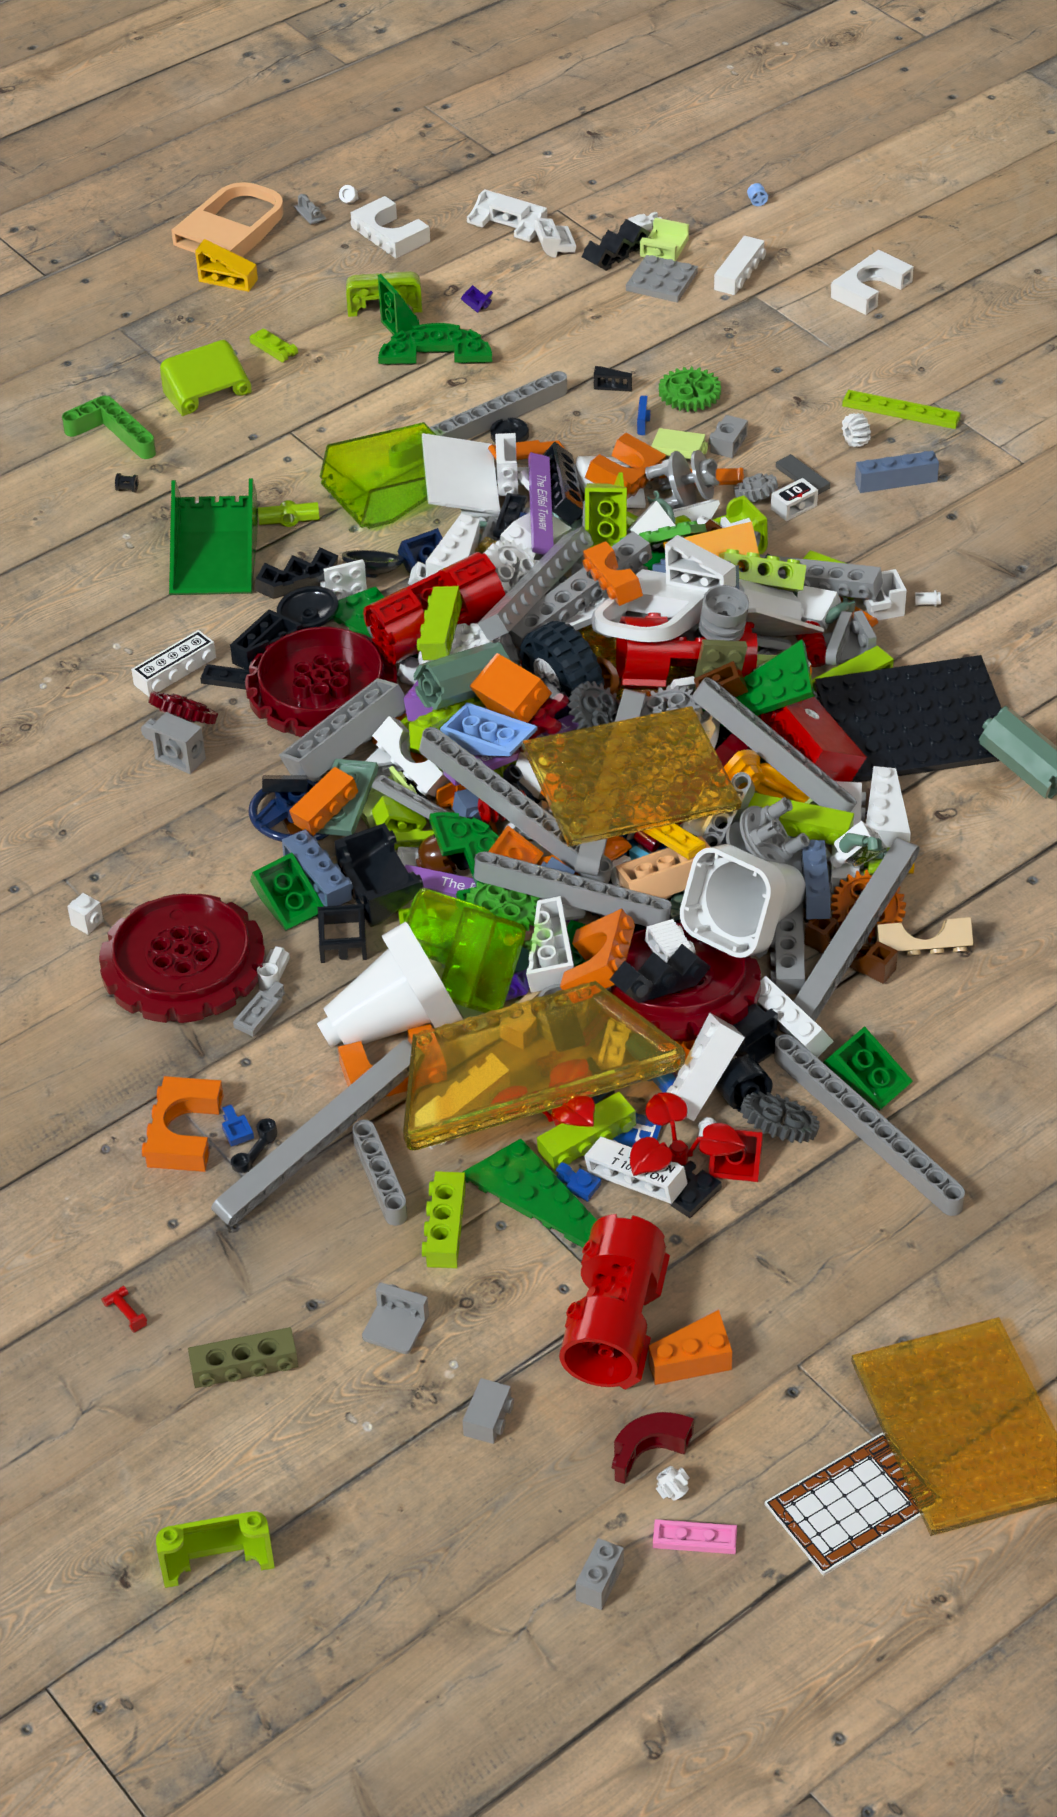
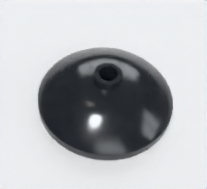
M352 550L342 553V560L345 563L363 559L366 577L376 578L378 574L393 571L403 564L404 559L398 554L375 550Z
M307 586L285 595L278 603L276 611L278 614L301 623L303 629L321 627L336 615L339 609V602L336 594L330 589L321 586Z

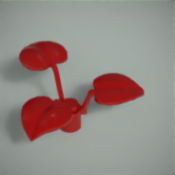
M585 1060L569 1061L557 1066L551 1072V1083L554 1086H562L563 1104L553 1107L551 1114L532 1096H527L528 1091L526 1088L513 1087L504 1090L493 1100L488 1111L489 1116H517L528 1108L529 1102H532L547 1117L549 1122L554 1121L555 1126L563 1123L573 1126L593 1127L594 1100L589 1096H576L568 1101L566 1093L567 1086L578 1087L586 1080L589 1074L588 1063Z
M661 1092L655 1094L648 1101L645 1113L647 1119L655 1125L663 1126L670 1123L672 1143L668 1148L665 1142L659 1144L653 1137L639 1139L634 1143L630 1152V1167L633 1176H637L642 1173L660 1171L669 1166L671 1162L685 1165L688 1162V1157L693 1156V1152L698 1144L700 1151L709 1156H725L738 1153L745 1149V1145L731 1126L724 1123H713L703 1129V1137H697L691 1148L688 1149L685 1142L677 1140L675 1126L676 1121L686 1119L688 1113L687 1105L679 1096L668 1092Z

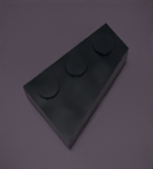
M267 610L230 644L232 664L249 670V666L256 655L265 653L266 646L292 632L302 630V624L272 610Z

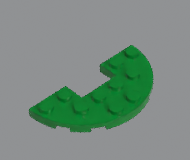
M427 323L413 326V330L407 332L402 330L391 336V341L387 344L384 343L379 351L378 364L416 363L417 352L454 351V363L492 362V350L489 343L483 341L481 335L471 329L466 331L460 329V325L449 323Z
M452 812L430 813L429 820L442 857L464 852L475 885L477 882L484 885L483 882L477 881L474 878L475 856L479 852H488L499 836L489 829V825L474 817L469 819L459 816V813ZM469 888L457 891L456 897L469 935L482 931V926L474 928L475 922L470 923L469 916H466L465 900L467 893H470Z

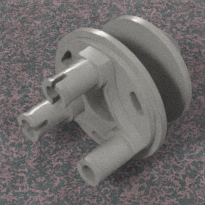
M700 450L692 452V473L685 457L679 451L672 452L669 459L662 461L661 464L645 468V473L649 480L662 475L667 476L666 478L659 479V485H662L660 487L661 491L672 489V496L663 500L673 509L696 504L694 483H696L698 491L705 500L713 498L714 486L720 484L715 475L718 466L716 461L712 458L706 459Z
M785 797L771 806L767 805L764 808L751 806L745 809L741 814L740 822L730 825L726 832V842L728 845L737 847L765 861L788 864L789 859L796 852L807 847L810 840L805 833H801L789 841L786 830L778 820L781 815L793 809L792 802Z

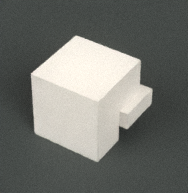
M896 569L882 571L883 584L876 599L862 598V601L869 615L878 620L904 616L907 590Z

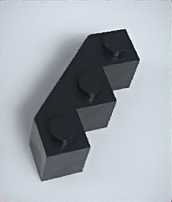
M625 219L624 223L620 226L618 234L607 230L600 245L589 241L581 257L607 271L612 268L611 264L615 262L620 263L628 258L629 253L632 251H639L640 240L642 237L648 238L651 232Z
M319 547L311 563L294 555L291 556L284 570L264 563L255 579V591L275 599L302 587L320 586V582L325 581L324 569L337 566L338 555Z
M681 944L667 962L654 952L639 970L624 961L609 980L636 1002L642 1003L696 986L711 966L685 945Z

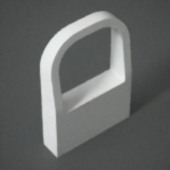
M642 569L636 574L643 593L642 597L621 606L614 599L608 598L595 611V628L604 635L640 642L667 641L680 636L700 621L703 598L706 592L667 585L666 573ZM626 611L645 614L661 613L662 617L672 618L662 625L652 627H639L612 622L613 619Z

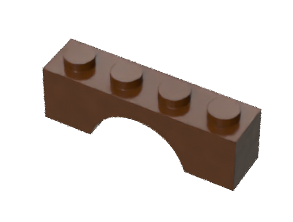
M831 917L830 919H810L805 925L804 944L824 953L840 928L839 922ZM877 941L873 946H862L849 967L884 984L896 971L898 951Z

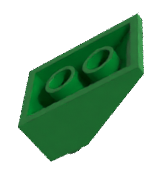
M379 274L378 288L382 324L392 335L402 330L404 332L413 330V326L419 325L418 317L414 315L396 289L382 274Z
M293 853L285 855L252 872L250 879L252 886L261 901L285 931L317 916V907L324 906Z
M865 1026L823 1062L878 1111L913 1082Z

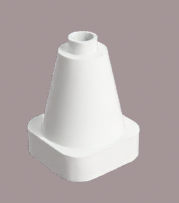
M723 844L705 848L696 854L692 862L680 907L681 923L686 932L692 937L731 956L742 958L761 953L771 945L777 923L803 902L806 894L805 880L800 871L791 865L765 861L732 845Z
M407 922L381 935L388 949L323 1008L328 1017L318 1022L317 1025L331 1048L341 1042L346 1045L361 1041L362 1045L408 1031L407 1029L430 1023L433 1024L437 1033L441 1035L464 1021Z

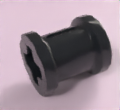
M121 473L116 474V491L124 489L132 490L134 493L137 492L139 485L138 475L124 476Z

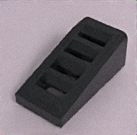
M595 366L594 389L632 392V373ZM623 379H627V384H623Z

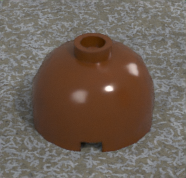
M435 834L424 839L418 849L419 858L416 859L417 866L434 871L457 874L455 871L456 865L451 861L450 855L442 857Z

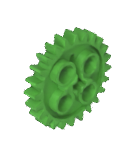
M693 366L690 367V370L683 367L681 371L676 368L675 373L669 371V375L664 374V379H660L659 397H661V401H666V406L672 404V409L679 407V411L683 408L687 412L690 409L697 412V408L704 410V406L711 407V403L716 404V399H720L721 381H718V377H714V373L708 374L707 369L702 372L700 367L697 370H694Z
M477 882L476 888L471 887L470 893H467L465 900L466 916H469L470 923L475 922L474 928L482 926V933L490 930L491 936L499 932L500 937H503L504 933H508L512 937L513 932L516 931L521 935L522 929L529 931L530 925L534 926L537 901L540 898L484 883L483 885Z

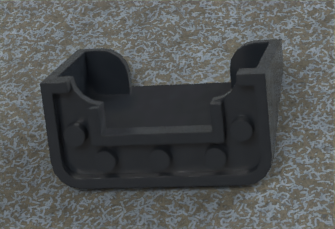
M385 823L334 841L337 864L341 869V873L345 877H349L352 882L353 889L351 890V895L356 904H364L365 919L370 927L381 924L421 893V888L424 887L419 874L416 875L414 872L408 873L394 848V844L397 843L396 836L392 830L389 831Z

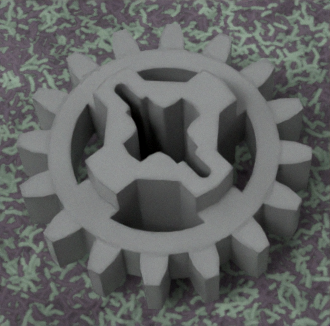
M758 473L754 476L746 477L742 480L743 483H738L734 487L736 498L744 495L750 502L768 498L770 496L769 493H773L775 489H778L776 476Z

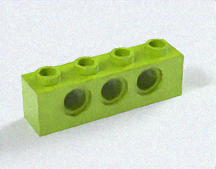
M727 549L726 552L719 554L720 558L731 561L733 565H737L739 561L744 563L745 570L743 572L739 571V579L782 590L795 592L803 590L806 565L800 564V560L787 559V562L780 561V557L767 556L766 559L760 558V554L747 552V555H741L738 550ZM760 564L765 568L764 575H760L758 572ZM779 568L785 570V577L783 579L778 575Z
M435 1171L434 1181L429 1182V1196H432V1201H427L426 1216H430L429 1221L424 1223V1236H427V1242H422V1257H426L427 1267L456 1269L458 1267L466 1192L465 1172Z

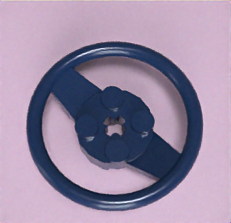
M307 779V792H275V798L258 814L257 808L264 797L272 793L262 792V789H260L253 796L249 804L248 813L251 823L264 836L282 842V839L292 834L280 833L271 828L286 818L289 822L294 823L289 810L319 781L313 782ZM320 833L314 835L317 841L330 836V834Z

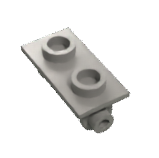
M306 194L298 196V205H295L294 208L310 225L326 219L321 213L320 208L316 207Z

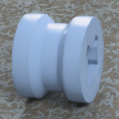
M755 183L748 188L747 195L754 206H762L767 202L768 194L762 184Z

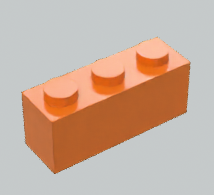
M334 767L289 810L294 825L302 830L306 829L309 834L314 836L359 792L354 778Z

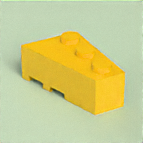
M204 239L195 250L199 282L249 292L258 280L256 264Z

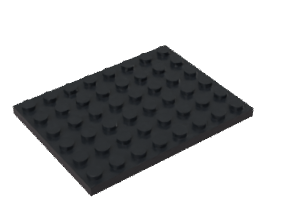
M982 655L815 679L814 685L821 705L867 757L851 782L872 780L874 766L896 768L897 775L903 776L1000 761L984 748L979 741L984 731L982 728L983 724L989 718L993 719L1002 709Z

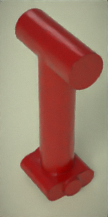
M123 1285L101 1298L105 1307L114 1303L129 1320V1327L135 1333L147 1326L148 1320L143 1313L138 1315L123 1298L129 1294Z

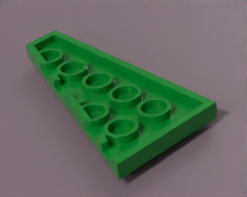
M375 586L338 600L339 609L333 617L334 622L339 625L342 623L349 627L350 631L358 632L371 638L365 624L363 610L364 607L384 598V596ZM417 653V654H415V655H413V656H411V657L418 658L419 653Z
M800 640L745 676L744 679L748 692L735 698L758 716L814 697L804 641ZM691 727L692 733L689 734L694 738L698 733L694 727Z
M521 1138L463 1171L465 1172L466 1183L472 1182L478 1186L480 1191L495 1195L499 1198L500 1202L530 1219L536 1218L542 1222L543 1226L550 1230L553 1228L564 1234V1238L583 1248L589 1240L592 1226L597 1219Z

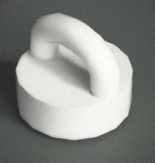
M345 185L340 189L339 198L344 203L352 204L359 199L357 190L353 186Z

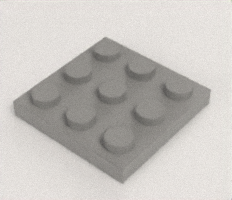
M646 255L627 282L626 291L678 303L698 273V266L673 261L672 259L659 258L654 255Z

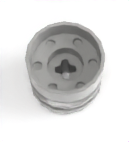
M728 585L710 588L703 598L699 622L700 633L707 640L739 641L744 634L749 600L747 595L742 590Z

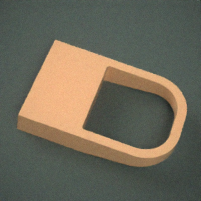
M240 182L227 185L217 191L171 230L173 245L195 253L200 243L206 239L243 257L261 242L281 220L284 211L282 197L276 191L254 183ZM239 196H253L274 205L271 210L250 227L216 215L228 201Z

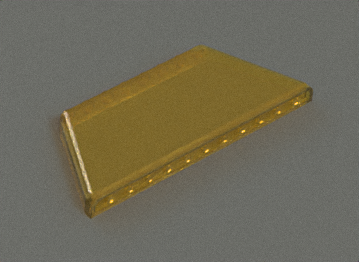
M596 981L583 983L566 990H559L555 993L536 997L522 1003H515L498 1010H491L487 1013L468 1017L451 1024L447 1023L434 1029L423 1030L413 1034L403 1140L409 1150L415 1151L563 1106V1103H568L570 1099L576 1096L593 1097L679 1070L684 1065L686 1053L681 1045Z

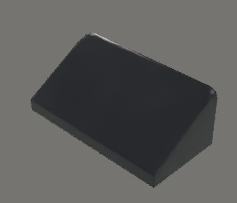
M263 775L262 792H307V775Z

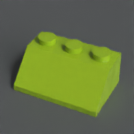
M587 483L585 487V530L590 534L594 543L591 547L605 541L612 547L614 543L620 541V538L627 536V487L603 483Z

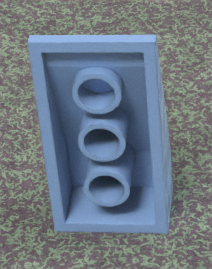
M468 702L440 728L441 732L470 754L483 756H511L538 730L535 725Z

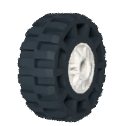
M551 621L528 633L520 646L522 668L540 679L546 677L551 683L555 682L560 691L564 692L568 698L572 695L571 692L581 683L584 684L589 681L591 684L595 681L597 686L601 683L603 686L605 685L601 667L597 662L595 653L590 648L591 646L584 640L581 633L576 631L570 624H565L562 621Z

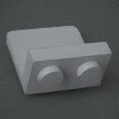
M380 1282L376 1288L377 1307L362 1333V1339L365 1342L402 1354H409L429 1317L428 1297L418 1292L401 1289L393 1284L388 1285Z

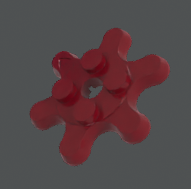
M559 693L551 699H547L528 723L537 726L538 730L518 748L520 752L529 751L534 745L535 738L541 733L553 735L561 730L562 723L555 719L554 716L569 703L566 695Z

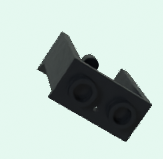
M364 904L317 907L321 963H325V950L338 949L339 959L346 960L348 958V949L361 948L362 960H367ZM359 922V937L325 939L324 925Z

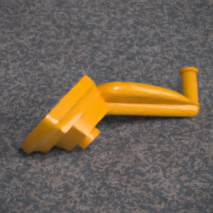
M753 750L738 751L724 766L713 784L718 790L727 789L732 777L737 773L744 772L750 776L755 785V791L760 794L778 798L785 797L786 799L803 803L809 799L805 793L769 763L760 764V756ZM748 783L740 784L738 789H744Z

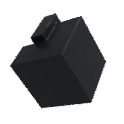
M755 1003L748 1007L749 1013L746 1017L732 1025L745 1037L734 1055L740 1057L750 1054L758 1063H761L775 1052V1040L778 1035L774 1031L777 1030L778 1013L772 1008L765 1012Z

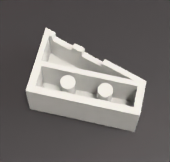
M679 535L665 544L667 585L707 592L710 588L720 585L736 586V566Z

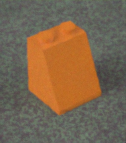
M496 653L470 685L471 689L488 710L526 723L530 721L552 694L539 677Z

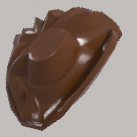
M597 657L605 683L604 689L606 690L609 687L612 695L614 693L617 694L620 683L616 668L610 661Z

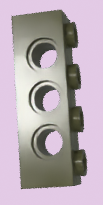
M291 1327L188 1348L195 1388L210 1387L214 1384L228 1381L235 1382L243 1378L259 1377L268 1373L288 1371L298 1367Z

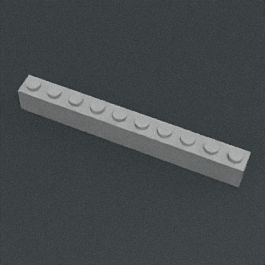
M583 526L565 534L478 622L487 639L491 641L508 633L583 555V551L594 544L590 534Z

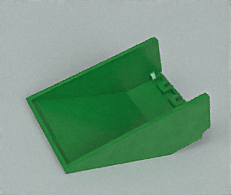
M249 478L248 495L239 496V502H236V496H219V502H216L215 496H199V503H196V497H181L176 480H171L169 595L252 594L258 534V503L253 478Z

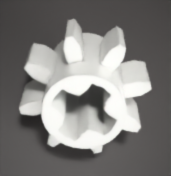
M669 1466L658 1474L656 1478L658 1480V1487L656 1490L663 1499L668 1496V1498L675 1501L689 1490L687 1486L689 1482L687 1480L690 1477L683 1468L677 1470L673 1466Z

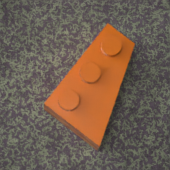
M719 1310L649 1345V1367L655 1385L732 1370V1349Z

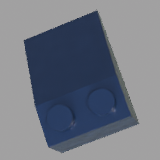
M438 528L401 541L397 552L404 558L403 564L409 574L418 561L426 565V560L443 539Z

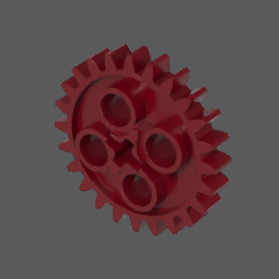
M153 691L148 700L150 705L159 708L160 711L168 712L193 723L197 721L215 724L218 713L211 710V708H207V705L174 693L166 694Z

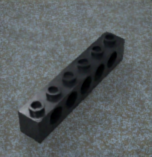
M554 442L543 454L550 458L552 512L572 525L575 520L578 521L583 515V502L573 455Z

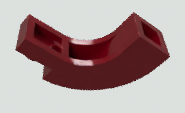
M657 1412L641 1416L627 1424L614 1440V1459L611 1468L615 1470V1481L625 1484L636 1459L645 1451L663 1448L684 1455L694 1434V1418L671 1412Z

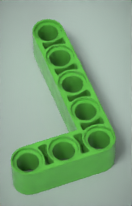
M110 396L97 397L62 414L64 433L67 436H78L104 424L140 458L150 459L156 455L154 436Z

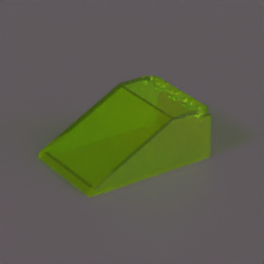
M425 422L328 444L319 476L323 479L321 485L331 493V496L342 505L343 509L353 517L361 528L367 527L371 529L394 523L428 500L422 433L436 434Z

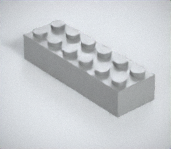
M377 678L280 753L279 756L290 775H307V779L313 782L320 780L323 776L322 774L332 769L335 759H343L345 756L353 754L359 745L368 742L372 738V735L389 716L396 718L404 714L405 695L399 684Z

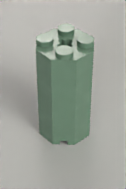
M489 642L420 664L414 673V681L418 680L419 686L415 687V691L424 707H433L432 709L438 710L477 697L470 685L496 653L512 661L504 650L503 645L500 642Z
M1004 706L993 719L989 718L983 724L982 728L984 731L979 738L980 744L1045 799L1047 797L1052 799L1057 795V746L1013 709Z

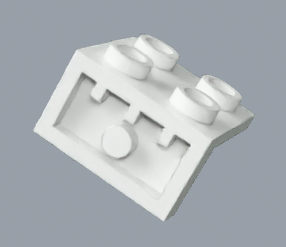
M361 559L325 568V581H321L320 586L333 591L338 600L366 590L364 560Z

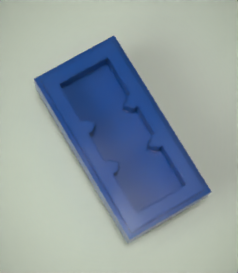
M641 396L639 399L638 435H645L646 421L650 422L651 410H648V396Z

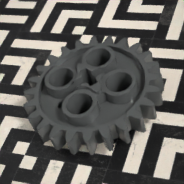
M589 681L584 684L581 683L571 692L572 695L568 698L571 701L568 706L572 708L569 714L575 716L572 722L578 723L577 730L584 731L583 737L588 735L591 743L595 740L598 747L603 745L606 749L608 748L621 700L616 699V693L613 695L610 693L609 687L605 690L602 683L598 686L595 681L591 684Z
M752 1092L751 1095L747 1094L746 1098L744 1097L740 1113L743 1114V1118L748 1119L747 1123L755 1124V1129H761L763 1134L770 1133L772 1138L778 1136L782 1141L788 1139L791 1143L794 1140L802 1143L803 1140L809 1142V1140H814L820 1127V1122L817 1121L818 1117L812 1115V1111L805 1110L806 1106H800L797 1101L791 1102L788 1097L783 1099L779 1094L773 1096L769 1092L766 1095L762 1092H758V1094Z

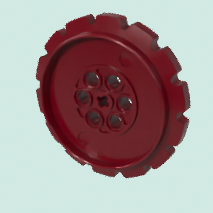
M312 627L292 632L266 646L265 653L257 654L249 666L250 674L246 675L245 686L250 707L259 719H267V725L275 730L302 737L377 678L396 684L398 681L396 666L392 662L388 663L381 656L370 637L343 628Z
M186 893L163 896L147 901L130 910V914L126 918H120L108 931L109 941L102 943L99 953L100 973L107 993L110 995L114 994L116 1003L132 1014L140 1012L144 1019L167 1023L168 1021L178 1023L199 1021L205 1017L218 1015L237 1004L236 1000L239 996L246 997L254 989L259 981L257 968H262L266 960L263 934L255 920L249 921L247 911L233 902L227 904L222 902L220 897Z
M676 923V925L682 927L687 941L693 943L695 954L711 966L696 986L638 1003L616 985H613L595 993L594 998L596 1004L602 1005V1013L615 1024H622L628 1031L662 1041L696 1040L709 1013L731 1025H735L748 1015V1007L757 1003L761 992V970L758 961L755 958H751V955L742 958L731 956L692 937L686 932L682 923ZM646 928L633 933L626 962L637 970L642 967L653 953L645 941Z

